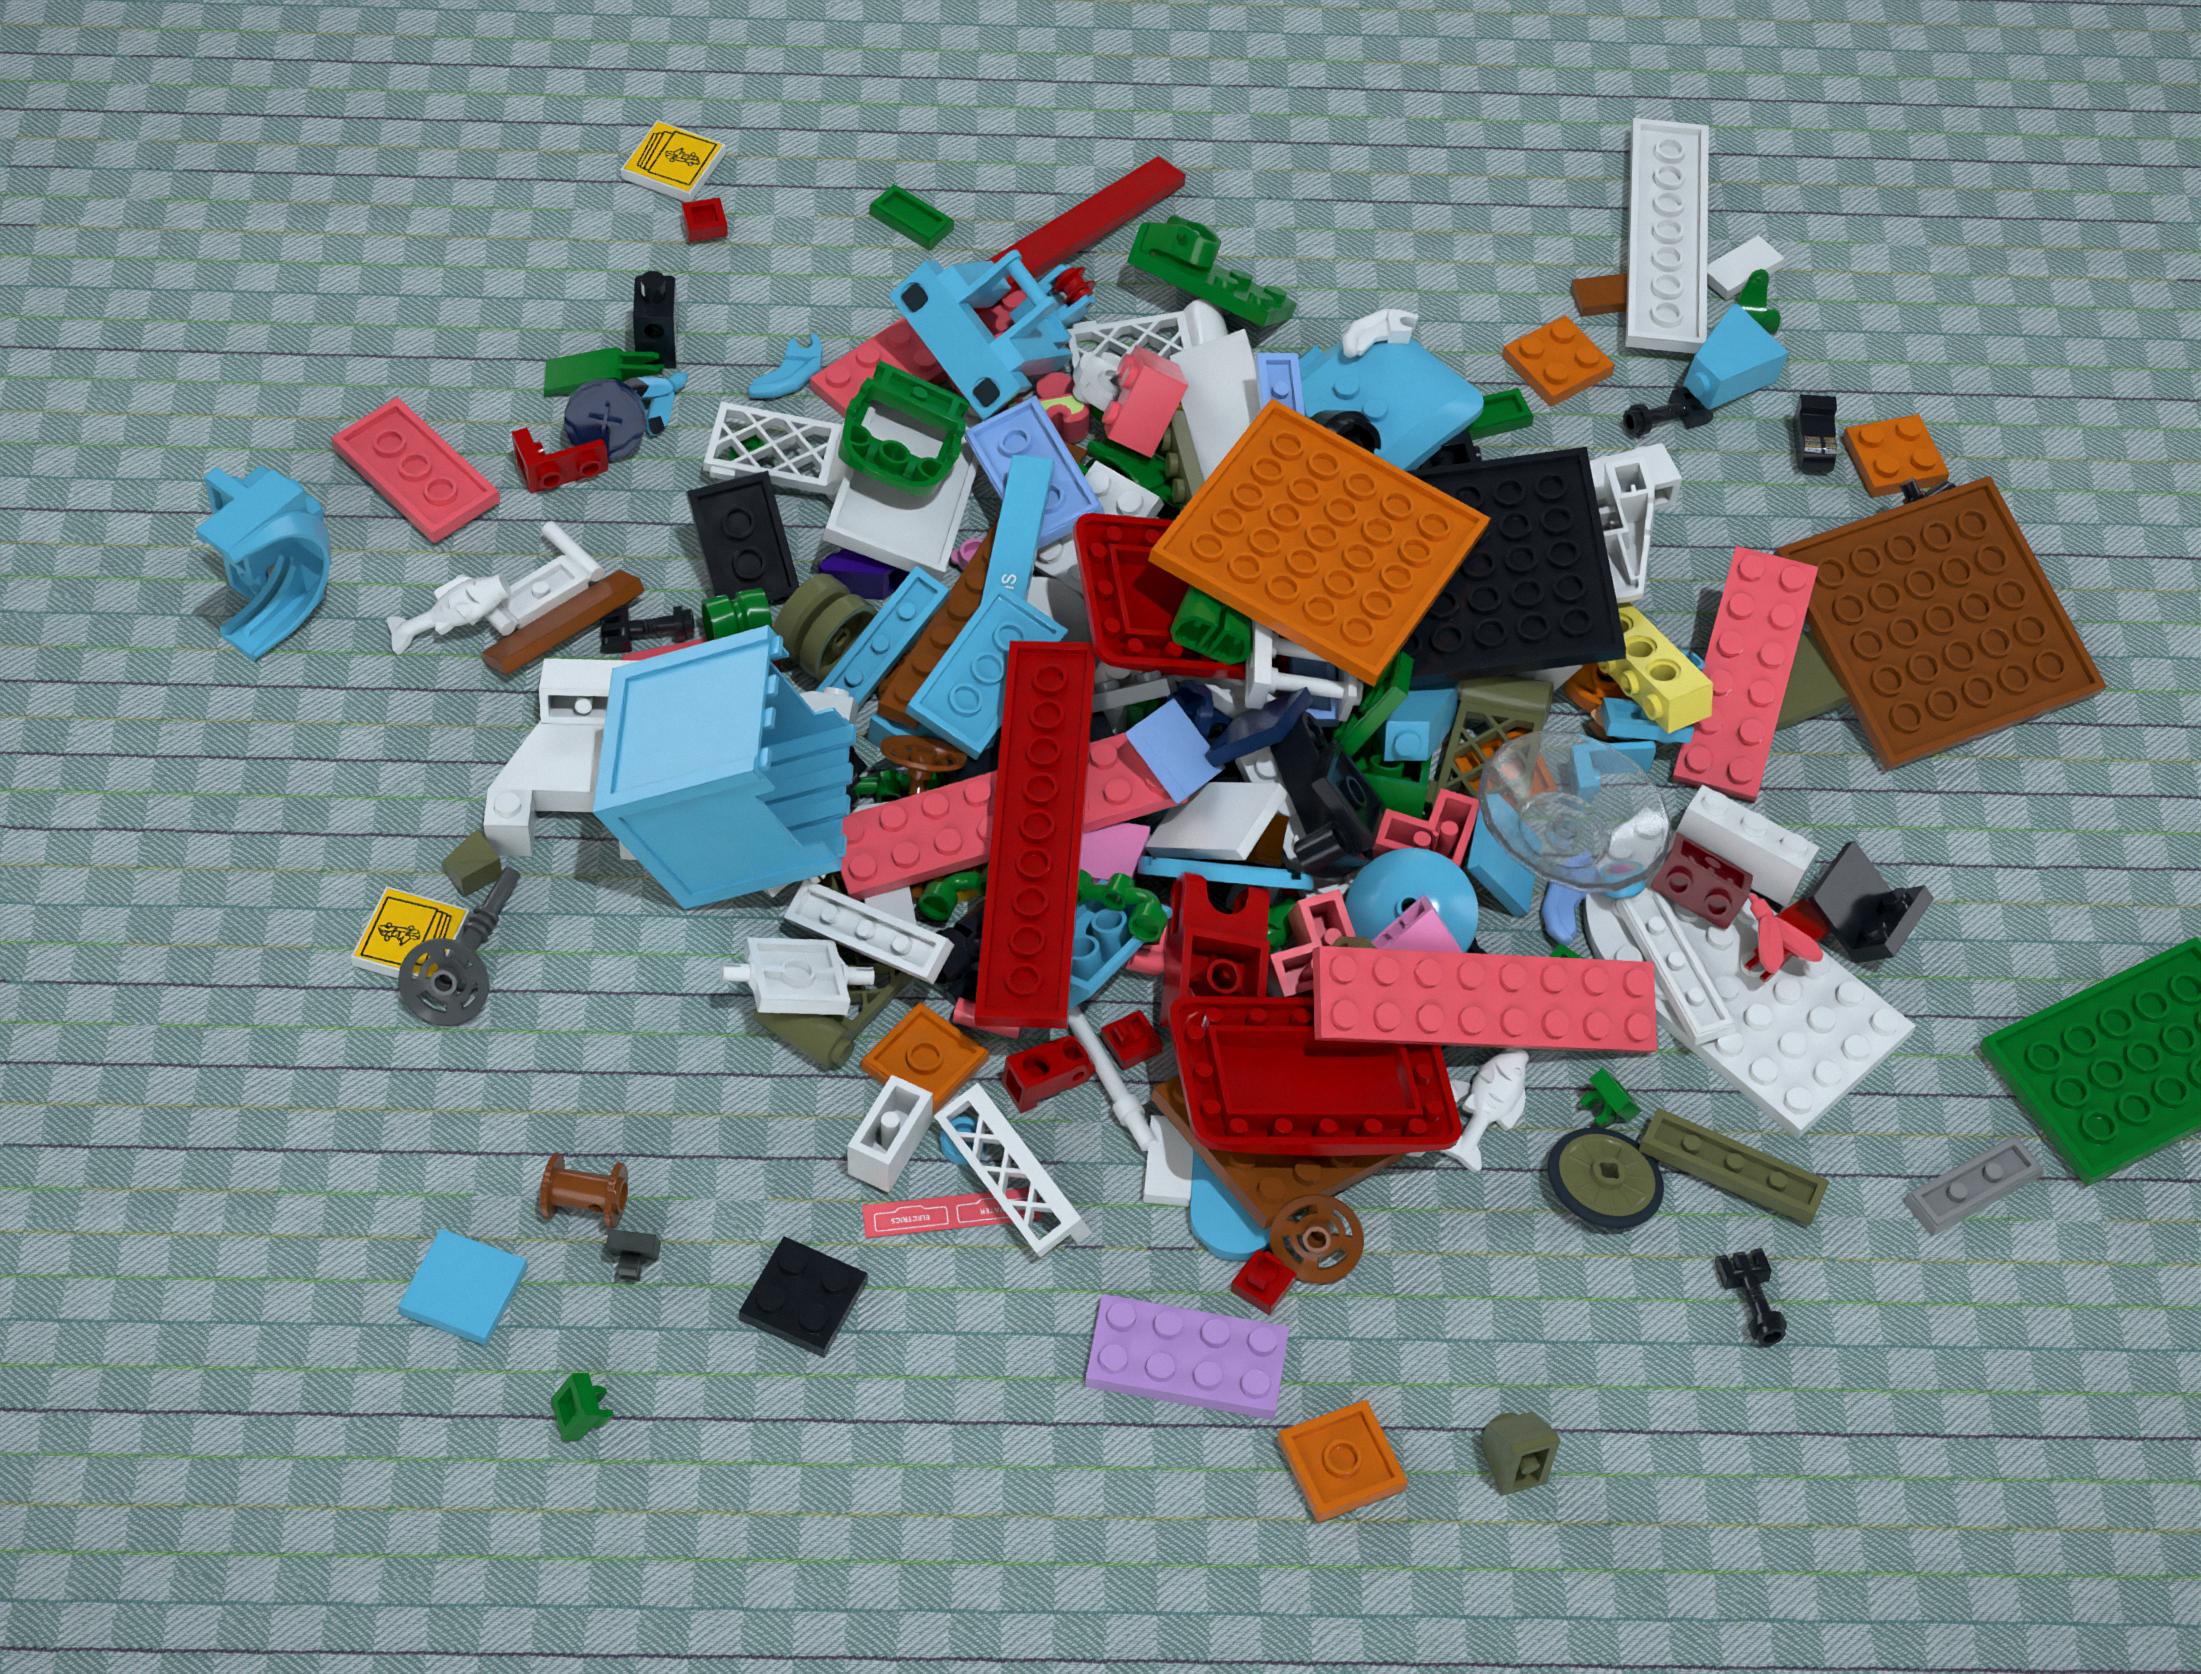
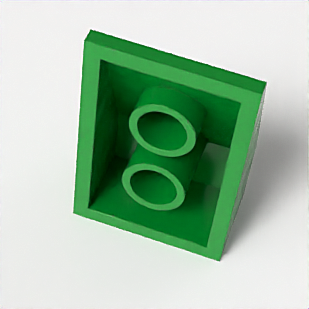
M1375 731L1351 759L1385 803V811L1389 809L1422 819L1432 755L1427 761H1384Z

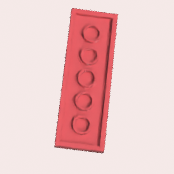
M1018 288L997 301L992 307L986 308L977 315L993 336L1001 331H1007L1015 324L1008 314L1027 298V295L1021 288ZM903 317L810 378V389L845 418L851 398H855L867 377L873 379L876 366L880 360L936 386L946 380L947 376L944 368L907 319Z
M1740 546L1735 547L1705 656V667L1701 671L1713 682L1712 716L1693 723L1694 732L1691 742L1681 744L1672 781L1698 788L1704 785L1724 795L1756 802L1817 575V566Z

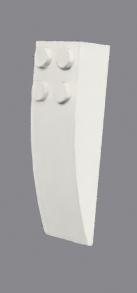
M1245 329L1169 356L1170 361L1180 366L1189 385L1181 399V403L1204 482L1260 413L1255 358Z

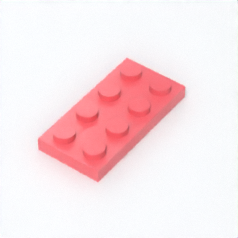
M398 397L331 437L333 449L434 544L500 502L499 491Z

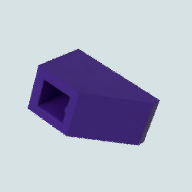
M846 548L837 553H831L818 565L819 574H831L846 585L851 594L859 595L863 599H886L898 589L910 574L908 571Z

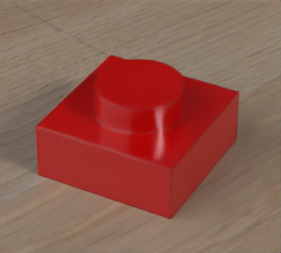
M720 197L682 203V215L689 242L728 236L727 222Z

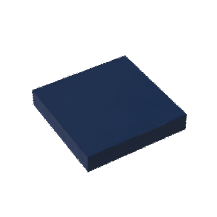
M1307 687L1265 703L1262 710L1252 708L1238 714L1205 753L1212 767L1220 766L1282 741L1297 723L1302 712L1306 711L1314 700Z

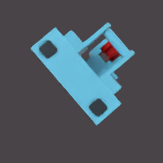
M1017 249L1007 253L996 264L993 261L952 264L944 270L937 260L924 261L888 296L981 419L985 421L1008 409L1009 405L1013 404L1016 398L1022 396L1020 392H1026L1032 387L1025 376L1056 372L1073 357L1068 348L1060 349L1073 338L1066 328L1073 327L1074 323H1079L1081 318L1096 303L1092 296V290L1096 286V282L1094 280L1084 281L1082 276L1086 269L1083 266L1075 269L1068 264L1065 266L1060 264L1037 283L1021 262L1022 255ZM1011 275L1027 295V298L1008 314L1015 324L995 339L973 308L992 307L1011 289V286L1006 281ZM1061 292H1064L1067 296L1064 302L1058 296Z

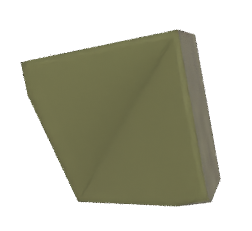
M480 830L470 834L441 862L442 867L464 897L498 880L502 873L500 858Z

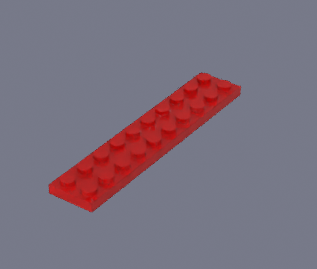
M1010 641L974 1013L976 1026L1068 1029L1097 655L1092 643Z

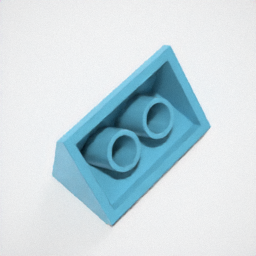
M1101 879L1097 884L1107 885L1108 881ZM1084 901L1081 906H1077L1069 1009L1090 998L1146 942L1136 938L1128 928V920L1135 905H1126L1120 911L1107 908L1103 902ZM1161 904L1169 919L1173 913L1172 908Z

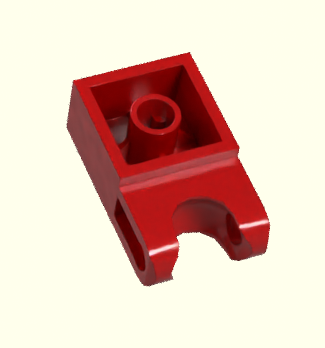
M1184 871L1173 883L1170 897V908H1172L1173 913L1168 920L1160 1026L1169 1027L1168 1011L1173 1001L1180 997H1266L1270 941H1267L1270 893L1267 888L1249 885L1235 898L1232 913L1224 914L1216 910L1208 900L1207 882L1202 875Z

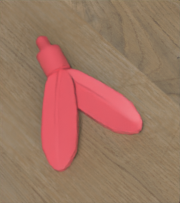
M1754 893L1749 895V901L1751 902L1750 910L1759 923V959L1768 972L1776 973L1779 970L1784 959L1783 947L1804 960L1820 962L1822 960L1823 952L1817 942L1796 927L1774 916L1765 899H1759Z

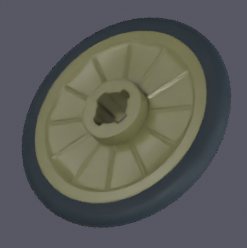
M1582 1128L1564 1135L1553 1146L1548 1158L1547 1171L1549 1181L1559 1200L1579 1218L1600 1227L1624 1229L1635 1227L1648 1221L1658 1211L1662 1203L1664 1182L1660 1169L1653 1157L1638 1151L1639 1143L1622 1133L1605 1128Z

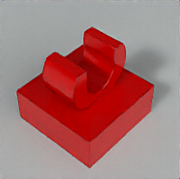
M1141 1010L1135 1011L1101 1028L1100 1038L1123 1071L1162 1053L1163 1042Z
M1258 1249L1232 1281L1231 1292L1270 1316L1296 1282L1297 1273L1283 1265V1260L1268 1251L1264 1253Z

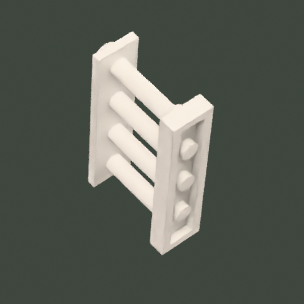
M1252 619V650L1246 659L1245 707L1262 710L1268 693L1274 694L1276 690L1294 692L1307 687L1311 695L1338 698V721L1347 722L1353 705L1359 706L1361 703L1363 681L1358 680L1357 677L1339 667L1338 681L1279 673L1278 668L1272 667V658L1275 659L1276 655L1328 661L1289 639L1279 638L1278 633L1272 632L1271 629Z

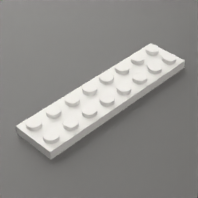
M1633 118L1630 150L1625 347L1696 354L1707 340L1709 125Z

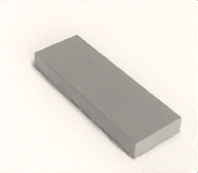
M2014 1135L1908 1193L1904 1202L1933 1237L2040 1178L2044 1168L2020 1139Z

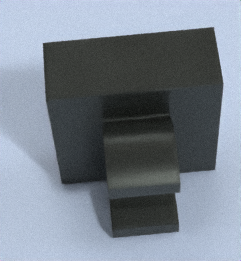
M609 1229L606 1249L611 1255L620 1256L618 1275L621 1276V1279L640 1281L643 1259L659 1260L661 1241L655 1234Z

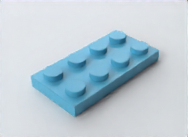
M997 582L908 703L904 712L977 761L1002 726L1010 641L1061 642L1068 629Z

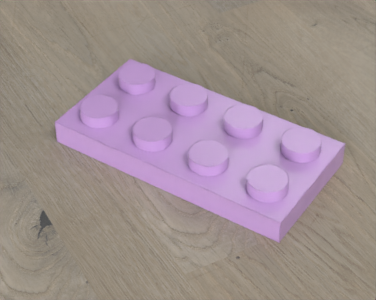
M1102 1294L1085 1387L1274 1420L1289 1327Z

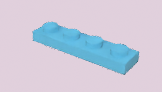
M916 565L816 689V692H823L824 687L846 690L849 692V697L855 699L859 711L950 597V589Z

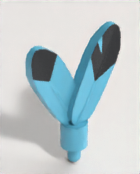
M675 372L667 379L635 377L623 382L630 386L640 396L641 400L652 399L646 415V428L651 436H656L665 429L672 411L675 393L686 384V379L688 378L686 372Z

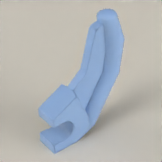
M1588 853L1567 861L1554 872L1542 906V915L1547 934L1558 944L1561 943L1566 947L1570 946L1573 938L1577 936L1576 908L1582 899H1586L1587 894L1601 885L1595 869L1592 870L1593 864Z

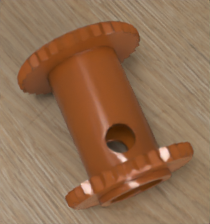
M559 1153L552 1155L546 1165L541 1182L540 1208L542 1215L546 1219H552L557 1212L558 1206L604 1213L606 1227H616L621 1220L628 1197L627 1167L625 1164L618 1162L613 1167L611 1175L565 1169L563 1155Z

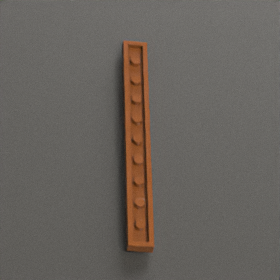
M1063 441L1075 462L1084 465L1088 450ZM999 516L951 589L950 597L935 614L878 702V715L915 730L920 725V722L904 711L981 605Z

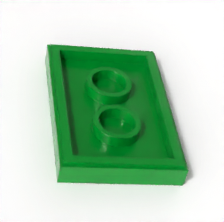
M1403 651L1398 652L1374 687L1368 685L1363 690L1361 703L1359 706L1353 705L1347 722L1340 721L1338 727H1330L1324 733L1328 744L1336 739L1348 755L1352 757L1408 696L1414 659Z

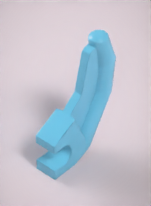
M810 335L809 348L799 347L796 338L790 339L785 353V360L779 369L752 381L753 385L748 387L749 396L751 398L775 399L796 392L809 382L812 376L821 371L822 345L818 335Z

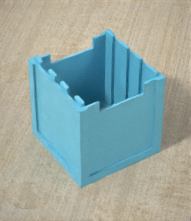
M769 625L612 668L593 814L684 909L841 871L842 857L846 856L847 837L844 834L842 835L844 817L849 816L851 798L848 794L846 795V786L852 784L854 766L849 762L850 746L856 744L857 726L854 723L851 724L846 717L843 718L834 707L817 712L810 708L772 662L789 657V653L783 647L782 636H777Z

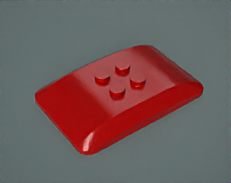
M1086 513L1077 519L1073 526L1074 545L1092 644L1096 655L1102 662L1113 667L1143 672L1159 670L1161 674L1245 680L1246 660L1242 663L1226 665L1179 645L1172 640L1173 637L1170 629L1189 587V583L1149 562L1148 558L1151 549L1174 520ZM1276 655L1275 659L1272 658V667L1278 668L1279 673L1289 674L1288 656Z
M1185 996L1176 999L1170 1006L1168 1023L1191 1132L1201 1145L1209 1149L1257 1154L1308 1156L1402 1154L1450 1149L1457 1144L1462 1134V1125L1440 1045L1315 1040L1314 997Z

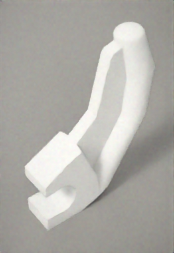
M1382 309L1354 321L1342 337L1344 355L1348 358H1353L1356 355L1361 356L1378 341L1387 340L1388 344H1409L1419 315L1397 309Z

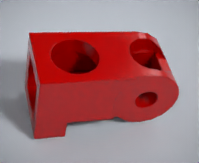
M1069 1035L1006 1057L1001 1084L1020 1114L1037 1107V1103L1041 1099L1059 1093L1062 1089H1072L1083 1084L1094 1074L1096 1066L1076 1036Z

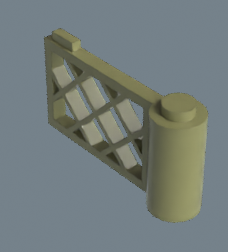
M1508 674L1457 681L1460 682L1458 700H1461L1439 781L1430 780L1425 806L1431 807L1432 813L1441 788L1454 791L1462 787L1469 797L1478 800L1491 795L1498 798L1504 794L1512 805L1511 813L1519 820L1543 728L1549 718L1554 683ZM1467 718L1483 720L1491 729L1472 739L1465 729ZM1515 727L1532 729L1531 737L1516 746L1513 745L1505 734ZM1497 737L1507 751L1488 760L1479 746ZM1461 739H1463L1465 742L1462 745H1460ZM1472 751L1481 765L1462 774L1455 765V760ZM1526 752L1525 759H1524L1521 754H1523V753ZM1514 759L1522 769L1521 774L1505 782L1495 768ZM1488 773L1497 787L1478 796L1469 782ZM1451 774H1453L1455 779L1450 781ZM1517 787L1516 793L1514 795V793L1511 790Z
M836 943L838 952L853 951ZM853 951L855 964L847 965L848 967H873L875 975L888 974L890 982L885 988L866 989L865 985H858L859 990L848 991L850 1001L861 1002L862 1011L853 1020L844 1015L762 1013L757 1011L756 1006L753 1016L754 1021L828 1069L836 1064L842 1066L854 1051L855 1043L852 1040L914 976L884 963L862 964L860 953Z

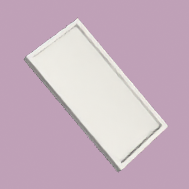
M872 399L861 424L867 428L873 437L882 441H898L905 445L911 454L919 458L932 457L936 459L947 432L928 426L921 420L898 410H893ZM969 404L967 411L962 417V420L967 421L966 430L983 422L972 405ZM964 435L961 440L960 447L963 448L959 458L930 497H918L903 492L847 465L821 540L911 572L917 565L941 583L979 465Z

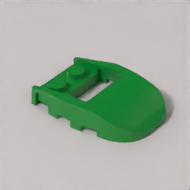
M880 360L876 366L873 379L867 377L861 385L858 394L854 399L851 398L839 444L838 456L846 465L871 478L918 497H930L959 458L963 448L960 447L961 440L965 434L967 421L962 420V417L970 403L961 396ZM872 399L885 404L893 410H898L921 420L928 426L947 432L937 458H919L911 454L908 448L898 441H882L873 437L867 428L861 425Z

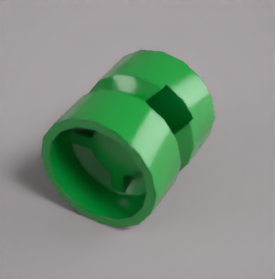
M762 588L737 592L734 600H731L727 595L702 599L701 601L702 620L708 642L766 625L773 629L768 601Z

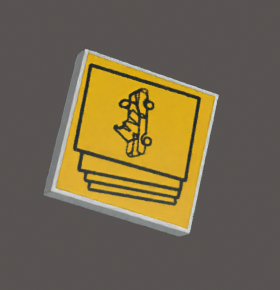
M657 120L621 168V178L681 201L692 202L726 155V147L723 143Z
M386 886L351 955L352 965L398 979L399 970L404 958L418 944L435 938L460 941L465 932L463 926L466 922H469L470 910ZM445 949L446 956L450 957L453 950ZM428 953L423 954L415 963L412 978L419 977L421 966L430 957ZM436 963L429 967L427 977H431L437 969L438 965Z

